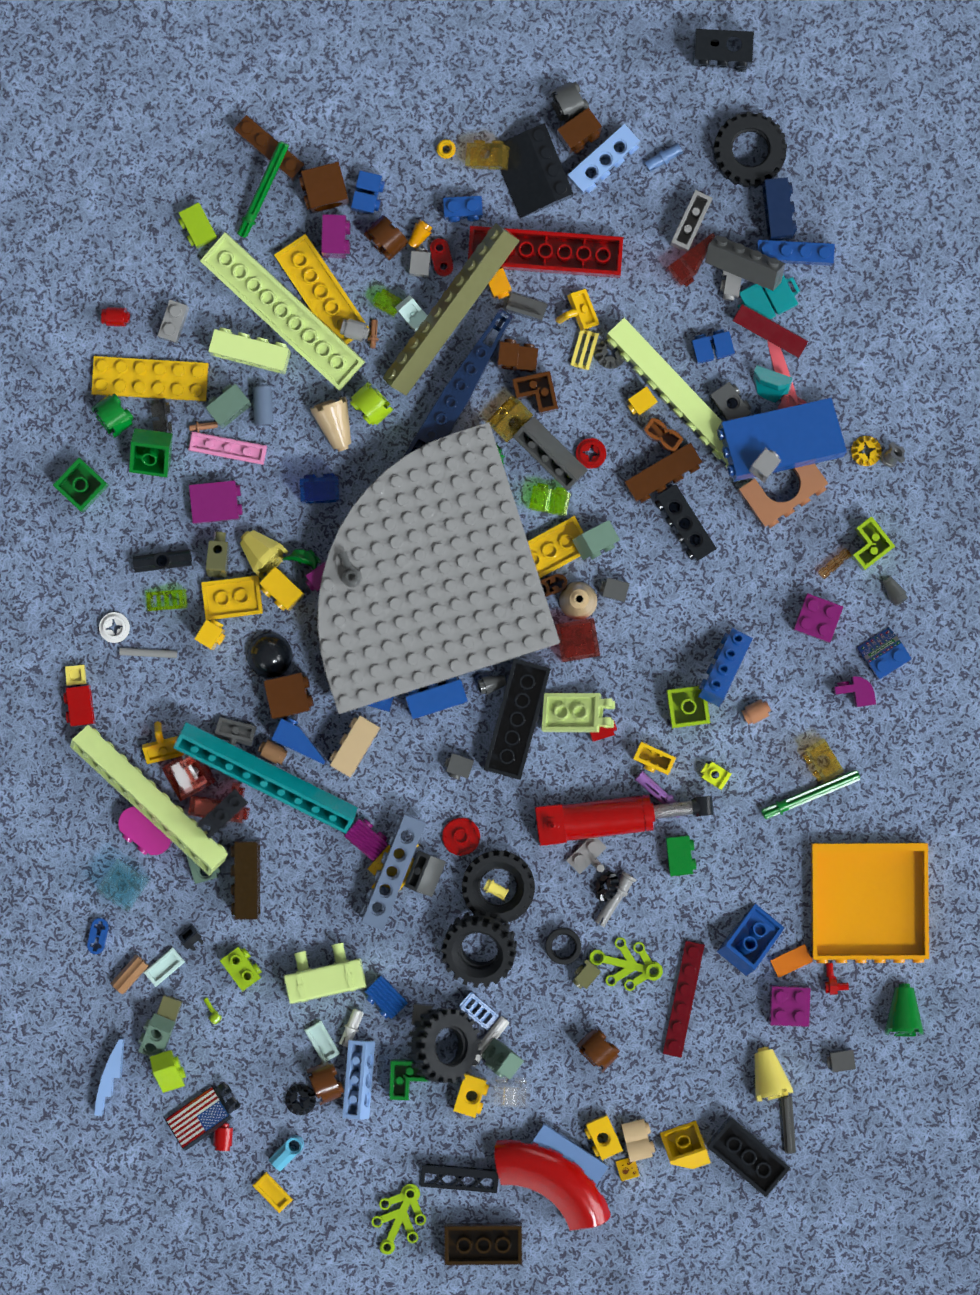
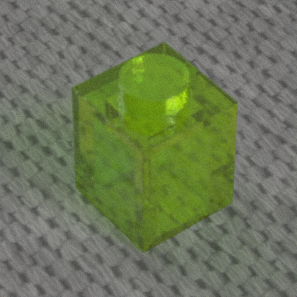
M382 289L381 292L378 291L372 301L375 302L374 307L394 318L398 312L395 307L403 300Z

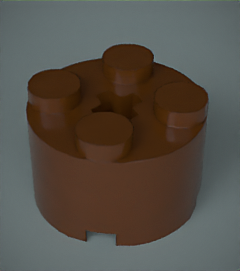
M382 215L363 235L370 242L372 241L375 244L373 247L390 261L408 244V240L397 227L395 228L391 224L392 222L387 217Z
M591 1029L575 1046L576 1048H582L579 1052L593 1066L597 1065L600 1067L598 1070L603 1073L619 1057L618 1053L620 1050L613 1043H607L605 1041L607 1037L599 1029Z
M326 1061L306 1069L308 1074H312L308 1077L316 1097L322 1099L318 1101L320 1105L342 1097L341 1093H344L341 1082L336 1081L334 1075H337L334 1064Z

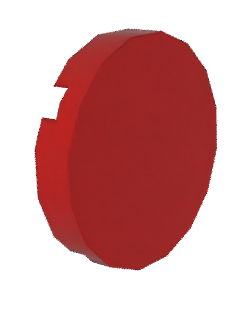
M467 818L451 820L443 830L442 840L444 846L455 855L464 856L472 853L480 842L479 828L473 821Z

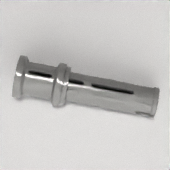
M624 871L621 872L622 876L619 879V889L616 895L606 902L594 920L599 924L601 919L604 918L600 924L602 927H605L621 899L628 895V890L632 883L637 881L636 878Z

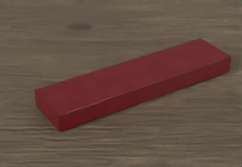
M741 304L732 320L798 358L809 342Z

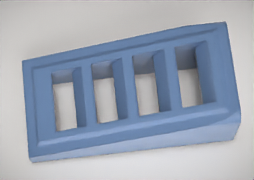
M472 991L458 1005L487 1031L500 1017ZM472 999H474L475 1002L468 1009L466 1006ZM480 1004L481 1007L473 1014L472 1010ZM485 1008L487 1012L479 1019L477 1016ZM489 1014H492V1018L485 1024L483 1021Z

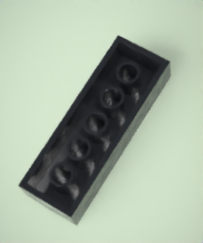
M518 659L513 660L484 766L485 771L521 780L551 668Z

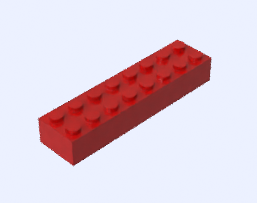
M470 226L468 259L492 227ZM504 228L520 241L499 269L620 278L623 237Z

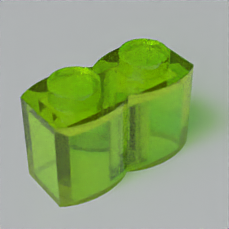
M537 483V486L532 487L529 510L561 516L567 515L570 492H567L563 487H556V490L549 489V485Z

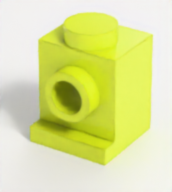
M712 761L710 764L706 763L700 772L703 774L702 779L720 790L723 789L731 776L730 772ZM713 771H717L719 774L715 779L711 776Z

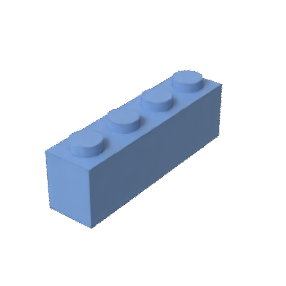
M545 1123L542 1124L531 1141V1144L537 1143L538 1146L548 1150L551 1148L563 1154L562 1157L570 1162H575L596 1185L609 1167L608 1164Z

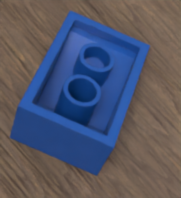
M289 717L286 720L281 719L271 740L325 765L327 760L303 729L297 726L298 721Z
M754 904L728 935L717 952L747 976L758 967L784 930V927L757 904Z

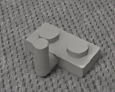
M598 838L587 839L566 861L579 874L590 864L599 872H603L604 866L597 857L607 847Z

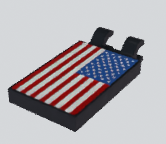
M225 1081L219 1084L216 1090L213 1086L165 1119L184 1151L231 1120L232 1116L230 1113L241 1107L234 1096L230 1097L226 1102L223 1099L224 1096L232 1092Z

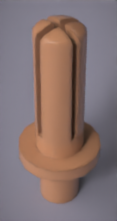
M371 320L370 337H368L370 348L373 349L376 348V341H379V338H377V320Z
M196 421L195 425H189V431L197 430V433H199V430L217 428L218 423L217 421L198 423Z

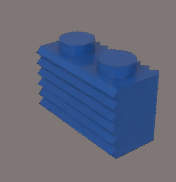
M382 975L365 990L367 994L365 998L372 1005L376 1003L380 1007L379 1013L386 1019L388 1017L392 1019L408 1004V1001Z

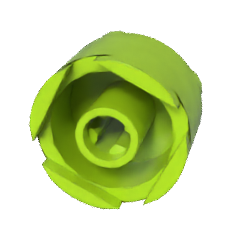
M367 382L351 397L350 404L356 410L364 413L362 417L368 424L378 425L394 408L388 407L390 403L377 389L374 390L370 382Z

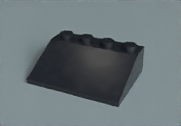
M545 123L526 130L491 148L520 218L573 197V191Z

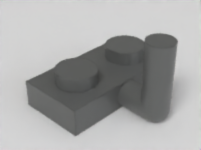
M219 717L214 736L228 740V743L233 746L236 743L252 746L257 726Z

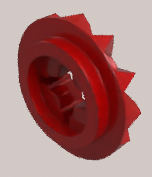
M588 438L578 445L576 458L585 468L594 469L604 463L606 448L598 439ZM591 445H593L594 452L600 455L593 456L591 462H589V456L583 452L589 451Z

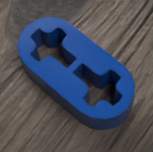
M98 918L91 924L87 948L92 954H99L105 948L109 924L106 919ZM102 921L105 929H102L100 935H97L98 928L95 927V924H99ZM96 937H99L98 943L101 945V948L94 951L91 943H95Z

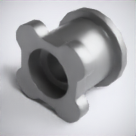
M894 442L889 444L890 449L884 450L881 453V461L887 467L892 468L898 461L900 463L905 461L904 448L897 446Z

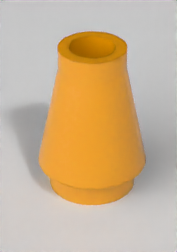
M419 220L418 223H415L408 244L415 249L418 248L432 233L433 227Z

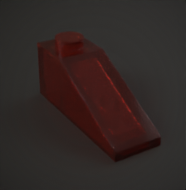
M714 233L710 234L667 267L666 270L679 287L683 285L688 287L695 281L693 278L696 276L707 254L709 243L715 237Z

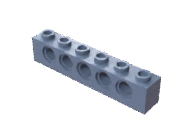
M403 813L402 817H398L395 827L398 829L396 834H392L389 839L388 845H390L388 853L384 852L381 859L383 866L381 871L377 870L374 881H376L374 889L370 888L367 899H369L367 907L363 906L359 916L362 917V923L384 930L426 825L425 821ZM404 830H408L411 832V838L403 840L401 839V833ZM397 848L403 849V857H394V850ZM388 867H396L397 873L394 876H389L386 873ZM383 884L390 886V891L386 894H382L379 891L380 886ZM375 902H380L383 904V908L381 911L376 912L372 909V905Z

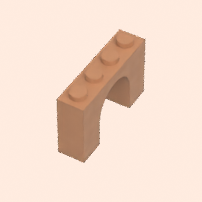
M815 464L793 468L799 479V490L797 495L790 501L776 502L770 499L755 478L738 490L763 528L766 526L772 528L779 523L778 518L783 515L785 518L795 512L794 507L799 504L801 507L811 501L810 496L813 494L818 496L827 490L825 486L828 485V482Z

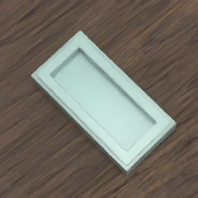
M172 947L143 973L156 987L185 961Z
M322 1021L304 1030L322 1062L329 1061L340 1054Z

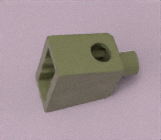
M214 532V541H209L206 562L208 577L227 578L229 544L225 542V532ZM216 549L222 550L221 553H215Z

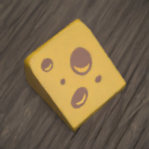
M629 1158L616 1161L621 1181L640 1176L636 1161L630 1162Z

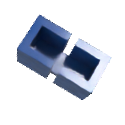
M365 171L359 172L356 190L374 195L355 191L351 210L374 215L375 211H379L381 200H378L379 192L383 193L385 182L382 181L383 177L381 175Z
M724 329L714 331L713 335L706 337V334L695 336V340L691 342L697 364L715 359L710 341H713L717 359L735 354L730 332H725Z

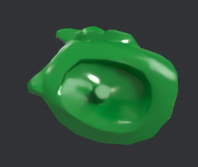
M294 549L289 556H285L282 559L283 561H298L299 564L304 563L311 566L313 570L316 569L318 563L321 564V560L312 550Z

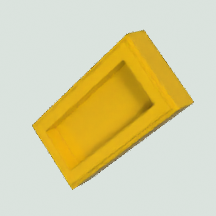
M267 1172L252 1185L278 1213L293 1200Z

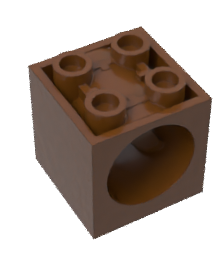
M339 162L301 171L302 177H299L302 190L307 192V195L304 196L307 210L311 209L312 213H317L349 204Z
M297 673L264 681L272 719L312 711L311 707L314 706L312 695H308L307 688L310 687L308 676H304L303 673Z

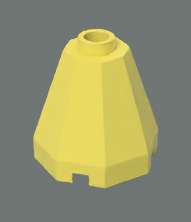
M255 530L251 532L246 531L241 536L240 545L252 570L261 579L265 577L264 573L268 574L274 567L277 568L283 562L284 553L288 554V551L279 542Z

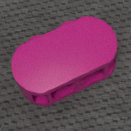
M135 807L127 808L120 815L118 825L119 830L123 833L122 837L129 843L135 842L138 845L137 849L144 855L147 853L159 855L166 852L171 846L172 841Z

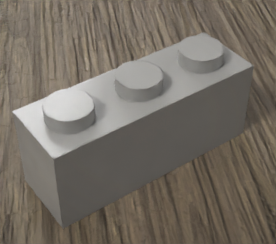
M695 190L671 241V246L688 253L712 202V197Z

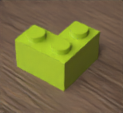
M872 516L854 529L866 545L851 557L861 570L864 571L895 547Z

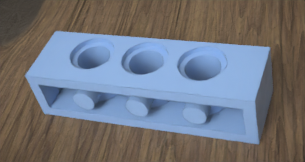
M624 124L571 171L567 178L582 194L585 192L589 194L596 188L595 183L599 179L603 181L611 174L609 172L610 169L614 166L618 168L625 161L623 158L628 153L632 155L639 149L637 145L640 143V140ZM622 144L624 151L616 152L614 145ZM606 156L610 159V163L602 165L599 159ZM588 169H593L596 172V176L589 178L585 172Z
M348 1041L342 1118L369 1119L375 1041Z

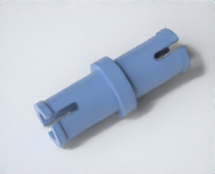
M677 142L668 149L659 151L658 155L644 163L648 170L652 172L663 164L667 165L671 159L683 154V151Z

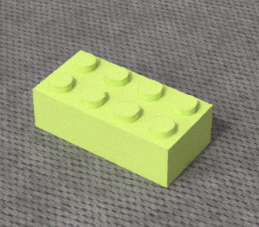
M221 327L219 330L214 329L208 351L211 356L281 374H286L291 355L286 344L275 342V345L270 344L267 339L260 337L254 340L248 334L238 332V335L232 334L231 330Z

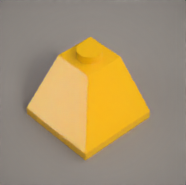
M696 1121L660 1133L670 1164L695 1169L711 1163Z

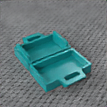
M783 275L781 283L774 291L765 287L763 291V287L754 284L739 293L743 300L741 304L768 319L776 317V314L780 315L798 305L795 295L800 292V289L793 277L785 279ZM788 282H792L796 290L795 292H792Z

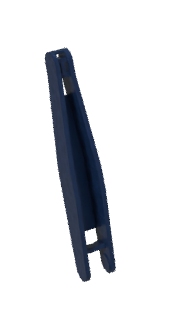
M501 308L499 309L489 327L444 388L403 458L412 453V451L417 450L415 446L419 439L428 444L451 433L470 402L504 332L514 317L513 315ZM502 313L508 315L509 317H508V318L503 317V316H502ZM495 329L499 333L492 347H489L483 342L490 332Z

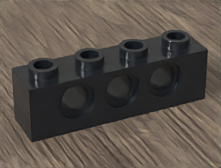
M676 484L656 496V506L660 512L665 511L668 516L665 520L671 528L674 526L678 533L675 535L681 544L685 543L687 546L686 553L691 560L695 559L697 562L717 549ZM677 503L680 507L679 512L672 513L669 510V505ZM681 519L689 521L690 526L688 529H682L679 526ZM697 535L700 538L699 545H692L689 541L690 536Z

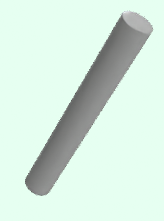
M120 648L119 655L177 658L178 651Z

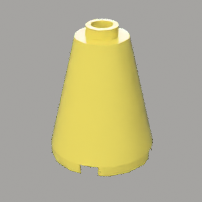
M769 1047L757 1049L758 1052L754 1054L756 1101L762 1102V1098L766 1097L768 1100L787 1096L789 1095L788 1093H794L774 1050H769Z

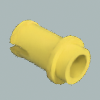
M488 879L483 888L486 890L485 893L489 892L501 900H504L509 889L500 886Z

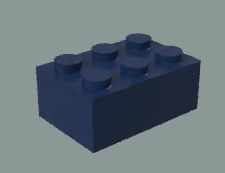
M788 177L766 179L763 182L762 190L768 240H791L795 232H797L796 220H792L793 213H795L794 201H790L791 194H793L792 182H788Z

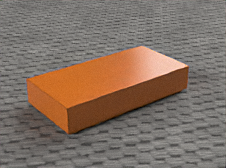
M803 944L771 959L770 962L777 977L780 978L813 962L806 945Z

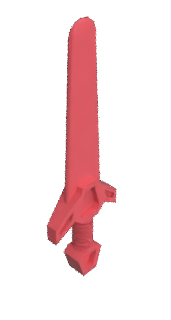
M767 341L774 371L790 377L781 348ZM793 383L791 384L789 394L781 397V403L777 410L807 403L797 397Z

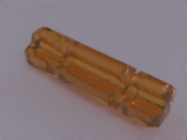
M844 548L839 552V555H836L826 564V567L818 571L819 575L826 579L830 572H834L844 563V560L851 557V553Z

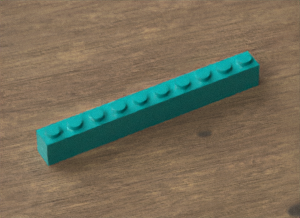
M185 722L177 737L174 749L345 834L354 821L358 807Z

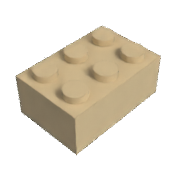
M359 716V718L354 717L349 725L352 728L350 733L343 735L339 742L342 745L339 751L335 750L329 759L332 762L330 766L348 777H352L381 728L362 716Z

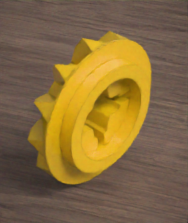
M872 436L859 437L851 447L852 458L861 466H872L881 457L882 447L878 440ZM865 444L868 448L875 449L869 453V459L865 453H859L864 449Z

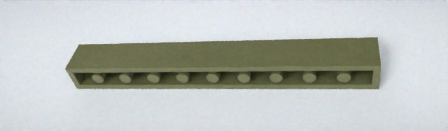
M497 223L488 231L472 256L465 262L464 267L454 277L453 282L444 291L437 304L431 309L429 315L420 324L413 337L409 339L402 352L398 354L394 363L386 371L383 379L392 388L407 396L520 241L512 233Z

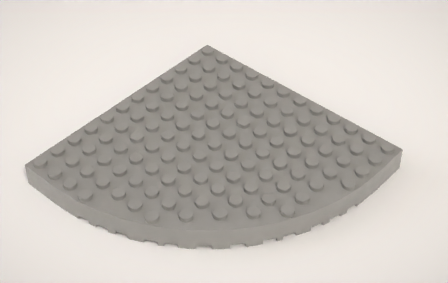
M489 422L445 436L406 455L387 469L367 488L341 525L329 551L322 575L318 601L320 651L338 714L560 643ZM341 552H348L347 555L352 568H356L361 573V582L355 587H348L343 583L342 574L345 569L338 556ZM353 573L348 575L350 581L355 580L356 576Z

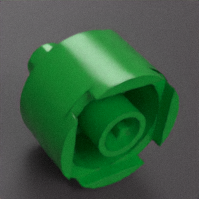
M115 393L112 396L108 394L91 407L92 412L96 411V418L109 434L113 432V438H116L133 424L132 418H134L127 408L123 410L120 404L121 401Z

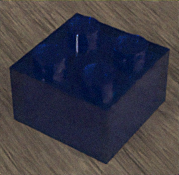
M334 473L323 474V477L316 478L315 474L304 475V478L300 479L301 503L341 502L339 477H335Z

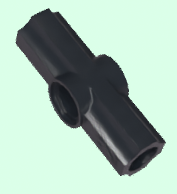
M190 549L133 556L135 573L192 566ZM160 556L167 557V564L165 566L158 565V558Z

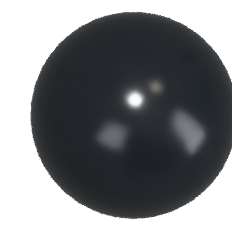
M263 633L254 638L247 650V661L250 668L257 675L264 678H275L285 673L290 667L292 649L288 641L281 635Z

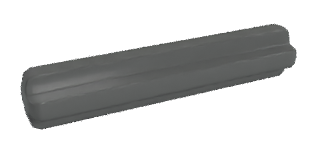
M784 1096L781 1098L784 1151L787 1154H792L796 1152L793 1098L791 1096Z

